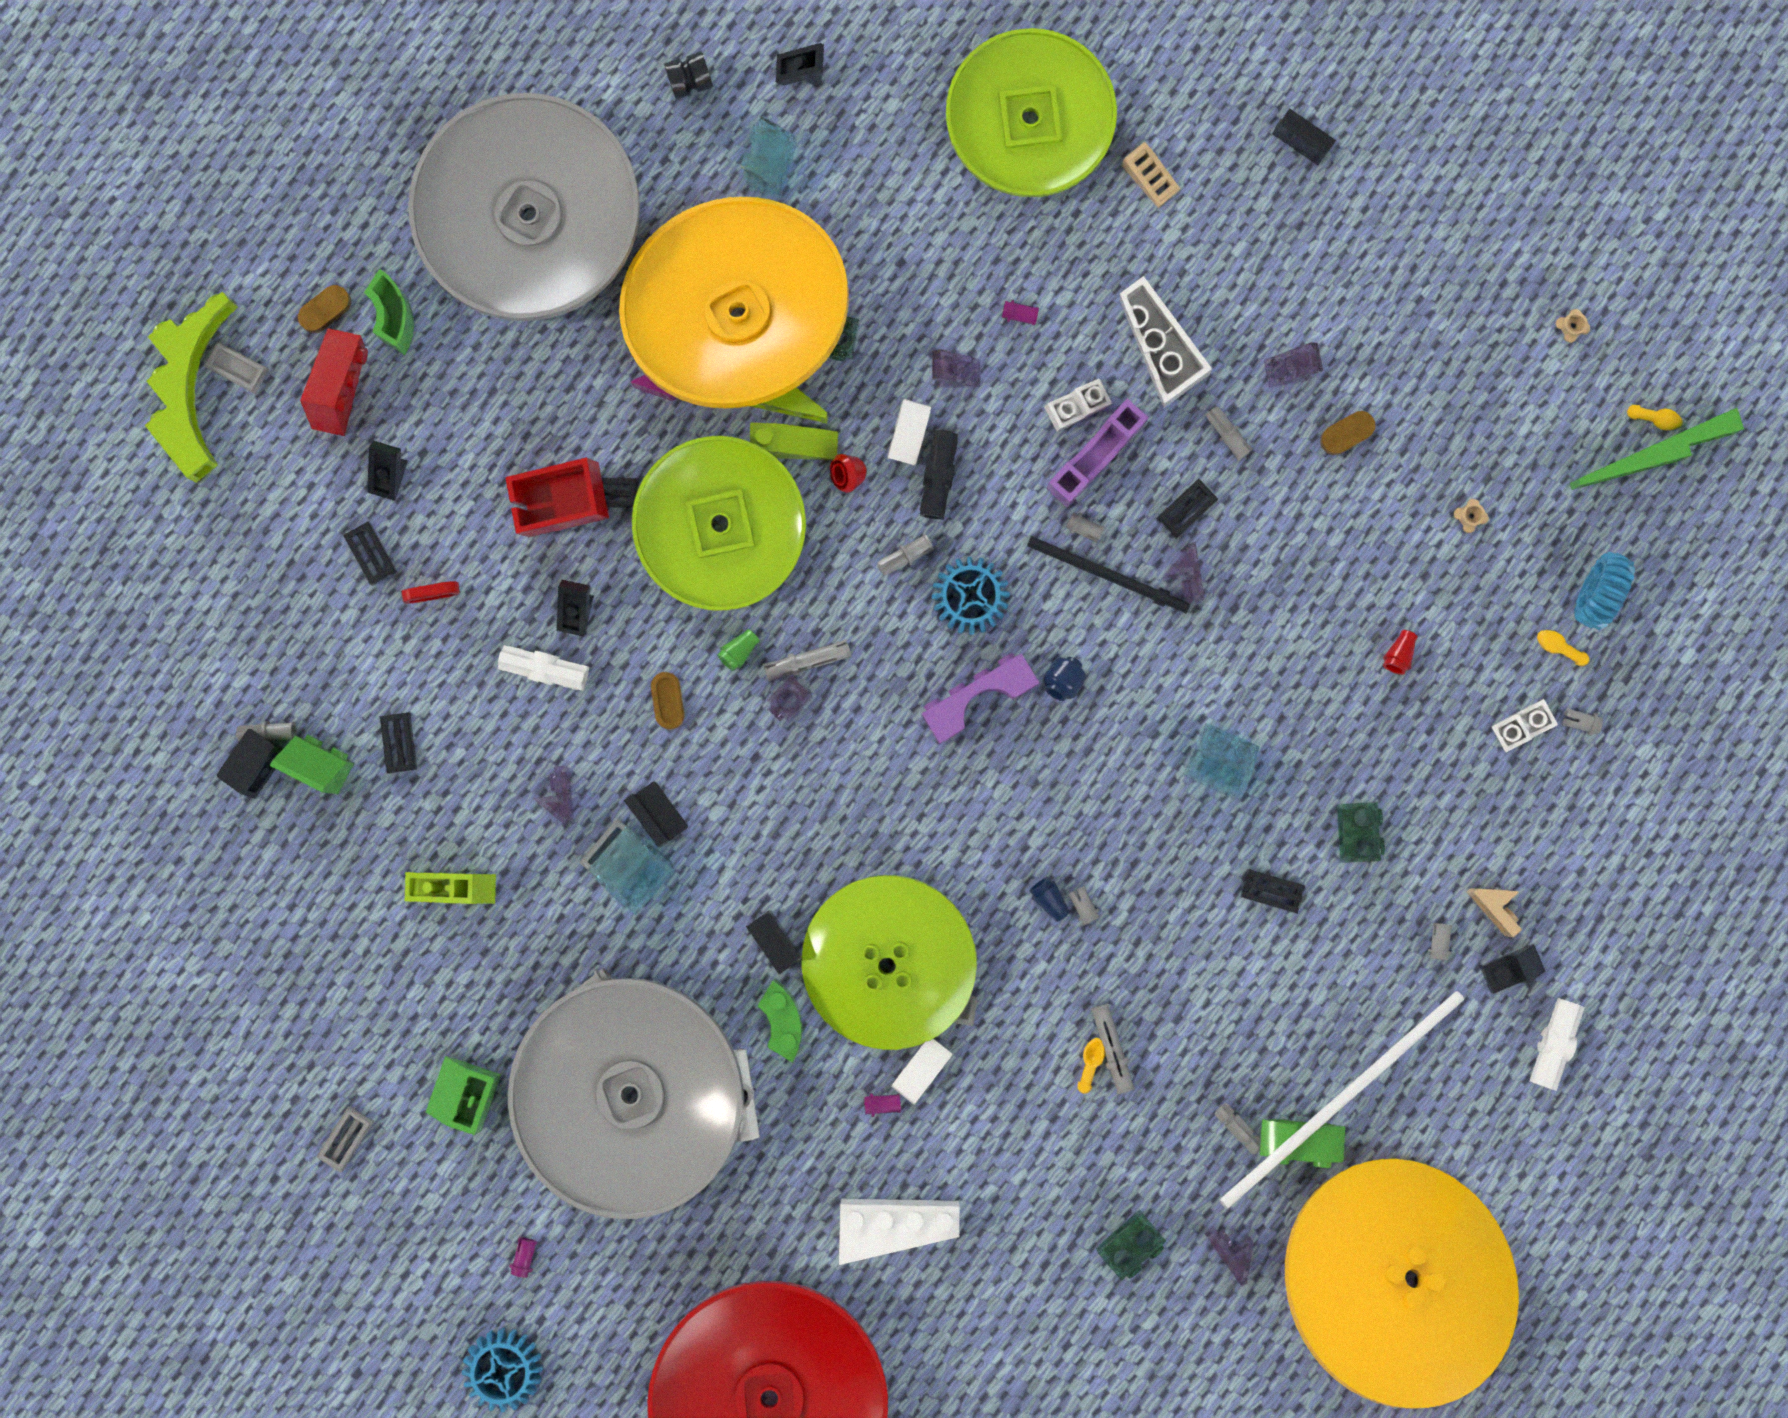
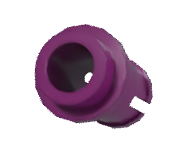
M1011 299V302L1005 301L1002 318L1007 319V322L1014 320L1035 326L1039 308L1014 303V300Z
M870 1093V1096L864 1097L865 1115L871 1114V1117H875V1114L901 1113L900 1094L873 1096V1093Z
M519 1237L514 1261L509 1265V1268H511L510 1274L527 1278L528 1274L533 1270L530 1266L537 1241Z

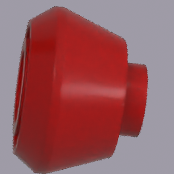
M838 454L831 462V480L834 486L842 492H852L865 480L867 468L860 458Z

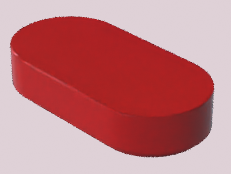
M457 581L408 588L401 591L402 601L406 604H414L459 595L460 588Z

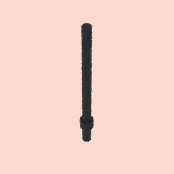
M1031 536L1027 547L1150 598L1154 600V604L1161 607L1166 605L1185 614L1191 603L1170 595V591L1160 587L1158 590Z

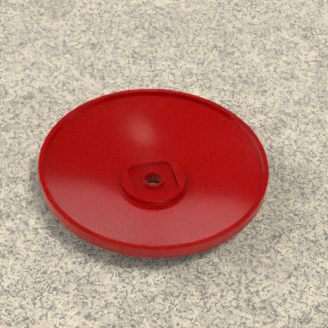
M755 1281L729 1287L713 1294L689 1311L675 1326L665 1341L652 1371L647 1411L648 1418H887L888 1390L882 1362L873 1342L860 1323L844 1307L828 1296L806 1286L782 1281ZM767 1390L774 1391L778 1396V1401L773 1405L765 1404L761 1398L763 1392Z

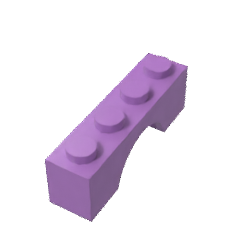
M1127 398L1086 446L1050 480L1046 489L1068 508L1143 428L1149 417Z
M1013 653L1008 654L998 661L1000 666L990 672L988 668H985L973 676L975 679L973 683L966 687L964 683H961L948 691L951 695L943 701L936 698L923 706L926 711L921 716L939 745L965 729L964 711L969 701L976 695L987 691L1003 693L1014 700L1039 684L1038 679L1022 653L1016 657Z

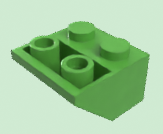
M445 1056L426 1113L448 1127L476 1135L483 1129L501 1074Z

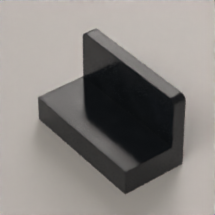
M1290 108L1284 117L1279 120L1272 133L1275 137L1318 166L1336 142L1330 135Z
M247 729L217 773V777L241 795L256 799L276 770L270 766L272 760L284 747L268 741L253 729Z
M655 781L637 794H631L623 800L657 847H663L688 828V824Z
M768 910L746 926L779 975L803 959L801 953L771 910Z

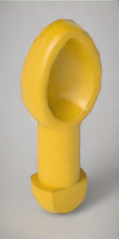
M1631 405L1627 410V415L1631 419L1636 420L1638 418L1653 422L1661 430H1676L1683 424L1680 415L1671 409L1664 408L1655 411L1642 408L1640 405Z
M1542 630L1537 634L1538 643L1545 651L1553 654L1561 653L1573 660L1578 666H1585L1589 663V655L1567 644L1565 638L1560 633L1553 630Z
M1100 1038L1092 1039L1086 1045L1083 1052L1085 1067L1081 1080L1077 1084L1078 1091L1082 1094H1087L1091 1091L1096 1068L1103 1063L1105 1058V1049Z

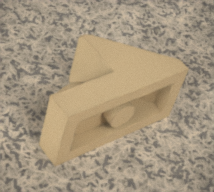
M1470 888L1467 891V894L1504 936L1514 937L1522 930L1516 923L1519 921L1517 916L1510 909H1503V906L1515 897L1519 891Z

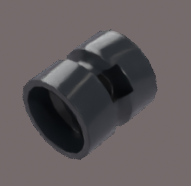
M702 51L688 55L684 62L676 59L664 63L675 99L691 95L693 89L701 92L713 88Z

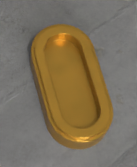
M328 286L299 310V324L310 333L323 331L349 310L351 297L341 286Z
M1357 411L1331 425L1321 435V447L1328 454L1339 455L1363 442L1375 431L1376 424L1373 416L1365 411Z
M661 672L651 682L655 718L661 727L672 730L678 728L685 718L681 686L674 674Z

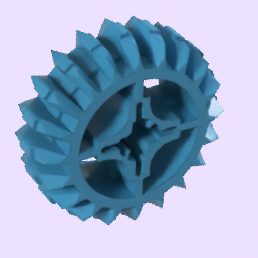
M1610 551L1596 560L1595 565L1591 567L1589 574L1586 576L1574 608L1575 619L1591 629L1600 630L1607 627L1613 621V618L1618 615V611L1623 607V603L1628 597L1627 594L1632 588L1631 583L1634 580L1635 573L1634 562L1624 555L1615 554Z
M967 557V566H963L962 561L956 559L957 569L954 570L950 564H947L945 568L949 575L947 576L942 572L938 574V578L944 583L937 582L933 584L935 590L941 591V593L932 594V600L941 601V603L934 606V611H945L940 615L939 620L942 622L949 617L951 619L947 626L949 629H952L955 623L960 624L958 628L959 634L963 633L964 626H969L970 635H974L975 626H979L980 632L985 633V622L994 628L996 622L992 617L995 616L1000 620L1003 619L1004 614L998 608L1008 609L1009 604L1001 601V599L1009 598L1010 592L1000 590L1005 588L1008 582L1007 580L997 581L1003 574L1001 570L994 574L990 573L994 567L993 563H989L986 569L982 568L983 558H979L977 566L972 565V557ZM973 573L979 575L971 584H964L954 580L963 574ZM987 580L994 590V605L987 602V599L981 593V589ZM979 584L975 596L978 600L967 602L962 607L966 598V594L963 591L968 590L970 592V589L974 590ZM948 587L952 588L961 599L955 612L947 601ZM972 607L987 612L978 618L969 619L962 617Z
M501 1328L497 1336L493 1330L486 1334V1338L480 1336L476 1340L477 1346L471 1345L469 1347L470 1356H466L463 1360V1363L469 1367L462 1370V1375L470 1377L464 1382V1387L474 1388L469 1394L470 1398H474L477 1394L481 1397L478 1401V1406H482L486 1401L489 1402V1411H493L497 1404H499L501 1413L507 1410L508 1404L513 1410H516L519 1407V1401L526 1404L529 1401V1395H535L537 1392L535 1385L540 1384L542 1381V1377L536 1373L542 1372L544 1366L535 1363L540 1360L542 1355L541 1353H531L536 1347L534 1342L528 1346L524 1344L528 1337L527 1334H523L519 1340L515 1339L517 1335L516 1329H513L508 1337H506L505 1328ZM500 1348L509 1349L519 1357L510 1358L506 1355L504 1349ZM490 1350L492 1355L490 1358L491 1368L481 1373L480 1363L482 1356ZM500 1365H503L502 1368L505 1366L507 1369H510L505 1376H503V1372L501 1374L498 1371L495 1372ZM524 1367V1383L515 1390L513 1386L515 1383L514 1373ZM487 1383L497 1384L501 1392L493 1390Z

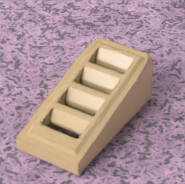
M1143 142L1123 160L1122 167L1158 208L1180 191V187L1146 142ZM1144 157L1145 161L1137 167L1135 162ZM1151 165L1153 170L1144 176L1142 172ZM1159 175L1161 178L1151 186L1149 182ZM1166 183L1169 187L1158 196L1155 191Z

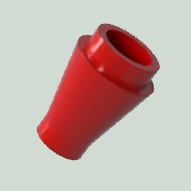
M1409 630L1401 631L1399 637L1383 657L1385 669L1398 675H1404L1406 670L1411 669L1415 643L1418 638L1415 633Z

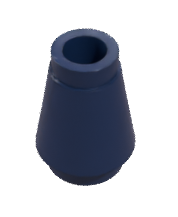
M1046 877L1030 889V893L1033 895L1031 899L1054 918L1056 922L1061 921L1070 913L1055 881H1051Z

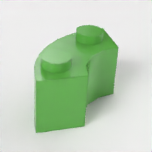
M379 269L364 292L373 302L376 309V323L372 332L382 342L401 354L406 355L414 332L413 312L402 290L385 272Z
M774 979L758 1004V1007L767 1015L771 1024V1038L767 1047L793 1063L801 1045L803 1033L802 1018L793 995L782 983Z
M1262 1119L1260 1155L1268 1157L1307 1122L1286 1119ZM1324 1123L1279 1164L1288 1165L1289 1160L1313 1162L1315 1167L1331 1168V1163L1343 1162L1346 1126Z

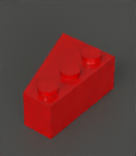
M330 328L327 329L300 399L311 429L345 436L361 368L366 363L368 357V349L365 348L361 335Z

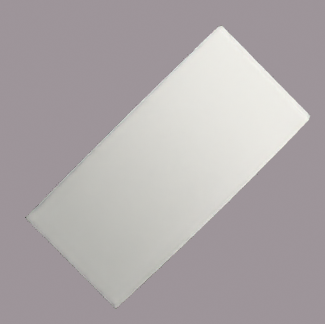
M1100 379L1076 388L1070 394L1047 403L1044 408L1058 432L1109 407L1112 402Z
M903 399L887 455L888 458L916 465L931 410L930 406Z
M1542 699L1491 727L1504 751L1508 752L1532 740L1533 737L1557 726L1558 723L1545 700Z
M934 1039L925 1041L891 1087L915 1105L953 1054Z

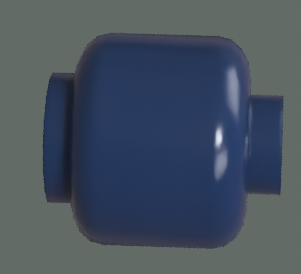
M1073 657L1055 659L1043 678V683L1046 687L1045 691L1059 701L1076 697L1086 680V673L1081 668V662Z

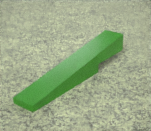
M1734 408L1571 482V489L1575 490L1682 461L1692 455L1690 446L1731 436L1744 430L1738 408Z

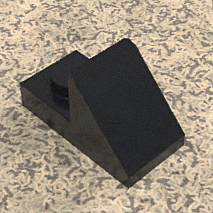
M818 43L777 54L775 82L780 85H788L805 80L819 87L823 74L824 44Z
M373 440L369 446L367 493L393 501L396 500L408 460L401 459V448Z
M561 580L558 586L556 631L585 636L594 595H590V585Z
M1534 944L1480 965L1488 988L1493 994L1519 983L1528 984L1545 972Z

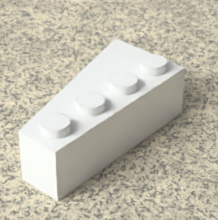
M1144 276L1120 293L1121 305L1163 408H1165L1209 376L1212 368Z
M841 1199L839 1265L959 1237V1201Z

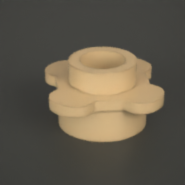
M1573 309L1568 316L1559 317L1556 320V327L1562 330L1564 340L1569 343L1574 342L1581 334L1586 335L1590 331L1587 318L1578 309ZM1572 323L1575 324V328H1571Z
M1470 499L1466 506L1457 508L1454 511V518L1460 520L1463 525V531L1466 533L1474 532L1475 527L1480 524H1486L1489 519L1488 514L1485 513L1484 508L1476 499ZM1470 513L1474 516L1472 519L1469 518Z

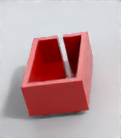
M586 457L505 477L510 503L522 507L527 506V510L518 507L511 508L516 534L533 537L609 519L599 462Z

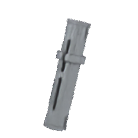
M845 639L835 644L797 655L791 653L788 654L787 658L763 665L768 682L792 674L795 677L800 675L799 672L852 656Z
M1109 1004L1091 1008L1108 1061L1105 1065L1111 1071L1117 1094L1134 1090L1135 1087L1133 1086L1127 1066L1129 1059L1127 1056H1124L1109 1010ZM1103 1022H1106L1111 1040L1113 1043L1112 1046L1109 1043ZM1114 1051L1116 1052V1056L1122 1071V1075H1119L1118 1068L1113 1056Z

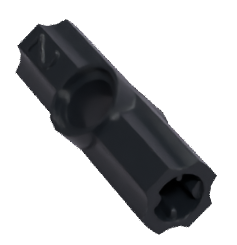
M934 430L930 457L925 467L923 479L925 487L920 507V516L925 518L944 520L948 492L952 487L955 470L953 463L958 443V434L952 431Z

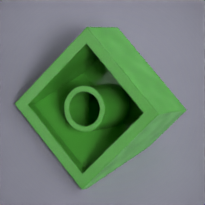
M307 734L305 738L295 736L272 760L270 766L322 793L339 794L354 763L347 760L349 756L347 753L334 747L329 751L321 747L323 741Z

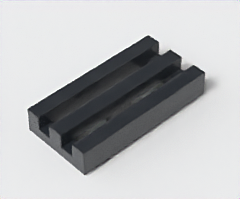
M602 478L603 485H630V490H604L605 496L630 497V501L606 500L607 507L633 508L637 494V478Z
M1198 479L1156 519L1177 539L1218 498ZM1199 488L1202 492L1169 521L1166 517L1193 491ZM1207 496L1210 500L1177 530L1174 525Z
M369 521L343 535L371 586L397 572ZM365 530L368 532L387 569H382L363 534ZM356 535L378 574L373 576L353 540V537Z
M410 713L380 716L387 774L417 770ZM401 719H403L408 765H405L400 728ZM388 721H393L398 766L393 765Z
M1248 869L1240 897L1298 914L1299 903L1302 900V893L1306 885ZM1252 877L1270 881L1294 888L1296 893L1284 892L1251 882ZM1253 888L1293 900V904L1291 906L1248 893V890Z

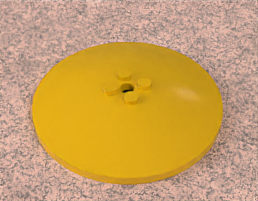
M728 197L702 203L683 211L659 227L640 247L626 272L622 284L619 305L620 324L625 342L638 367L659 388L682 401L699 406L724 409L742 408L761 404L788 393L810 378L823 365L837 345L843 332L849 306V287L843 261L835 244L820 225L809 216L791 206L770 199ZM734 309H745V313L742 316H731Z
M1379 1159L1367 1161L1349 1167L1325 1181L1305 1202L1294 1222L1285 1257V1286L1290 1311L1300 1336L1313 1357L1323 1369L1348 1390L1365 1399L1390 1407L1405 1409L1430 1408L1456 1401L1471 1393L1500 1364L1509 1348L1518 1316L1519 1289L1516 1267L1508 1242L1491 1212L1472 1191L1454 1177L1429 1165L1411 1160ZM1408 1271L1414 1272L1418 1278V1284L1415 1288L1410 1287L1406 1282L1405 1276Z

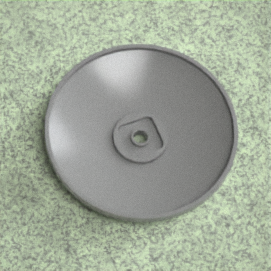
M513 93L492 97L466 108L443 125L433 136L416 165L409 190L408 211L411 234L423 263L436 281L451 296L467 307L488 316L512 321H535L553 318L579 308L595 298L611 283L624 266L632 250L639 225L640 200L637 180L624 148L615 135L598 118L582 107L561 98L537 93ZM527 208H533L536 210L535 217L529 221L523 220L521 218L522 212Z
M615 978L583 986L557 1000L537 1018L525 1034L515 1055L509 1077L508 1111L510 1124L517 1146L529 1168L552 1193L563 1201L590 1214L607 1218L638 1219L651 1217L674 1209L693 1198L712 1181L726 1163L736 1143L743 1117L744 1090L741 1070L737 1056L723 1029L700 1004L689 996L672 987L644 979ZM627 1086L634 1087L637 1090V1101L629 1102L626 1100L624 1089Z

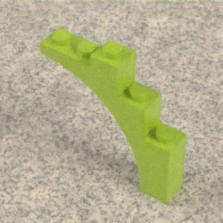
M223 291L208 298L205 306L197 312L188 314L183 319L181 325L169 319L156 325L153 332L147 336L168 363L157 367L152 372V376L146 380L167 407L152 414L150 421L145 424V427L186 478L195 483L218 466V463L208 450L198 426L195 408V383L200 361L210 339L220 325L238 308L233 300Z

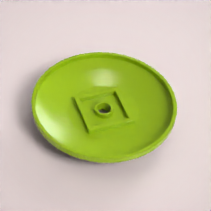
M1025 28L1011 30L998 34L980 44L964 59L957 69L949 87L946 101L948 135L962 164L971 174L987 186L1019 197L1054 195L1072 188L1083 181L1098 167L1111 145L1117 122V102L1114 88L1100 61L1091 51L1076 40L1064 34L1046 29ZM1026 112H1034L1038 116V121L1028 124L1023 120L1022 116Z
M701 437L671 449L645 475L633 505V540L637 554L647 573L660 588L673 598L690 606L705 610L739 609L754 604L779 588L793 571L799 560L805 540L806 514L799 488L790 472L767 450L754 443L735 437ZM717 515H723L728 520V527L723 532H718L713 528L712 521Z
M870 876L839 889L828 898L813 917L802 947L803 980L809 998L817 1012L827 1024L842 1036L860 1045L875 1049L899 1050L911 1048L939 1036L963 1012L972 994L976 979V947L971 930L962 913L953 902L936 888L906 876ZM891 958L896 964V969L890 973L882 971L879 965L880 960Z

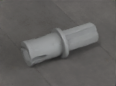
M1214 407L1206 414L1207 419L1220 434V442L1224 441L1237 460H1240L1253 450L1238 431V425L1234 427L1219 407Z
M924 534L905 546L900 545L898 551L878 561L877 565L883 575H888L906 564L911 566L913 561L934 551V548L927 535Z
M264 721L263 724L240 725L237 727L236 732L238 741H240L247 729H253L268 741L292 740L297 736V726L295 722L270 724L269 721Z

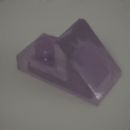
M1314 342L1264 360L1269 388L1310 381L1311 375L1323 371L1318 343Z
M943 349L932 351V380L937 381V388L980 387V359Z
M1196 542L1189 543L1162 578L1168 579L1185 576V580L1181 582L1184 598H1189V603L1191 604L1200 603L1205 599Z
M555 766L554 773L550 774V787L552 791L556 792V796L533 799L565 825L574 824L570 767Z
M1212 1225L1203 1233L1243 1287L1248 1281L1254 1241L1248 1236L1230 1249L1229 1247L1233 1243L1223 1229L1218 1232Z

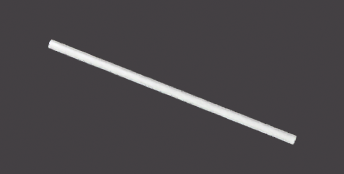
M1455 991L1219 1199L1220 1203L1226 1209L1231 1207L1464 1001V997Z

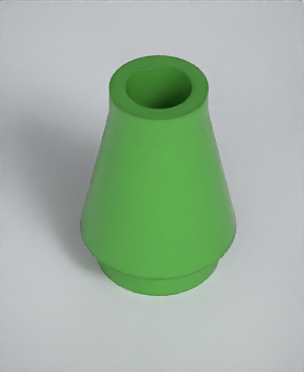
M747 629L743 634L720 647L721 651L717 656L728 669L734 671L737 667H742L760 640L750 629Z

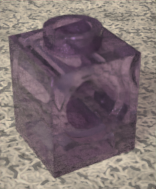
M791 675L767 699L772 705L768 710L779 721L785 718L790 722L813 699V696ZM793 694L796 697L795 706L790 709L781 707L780 700L782 696Z

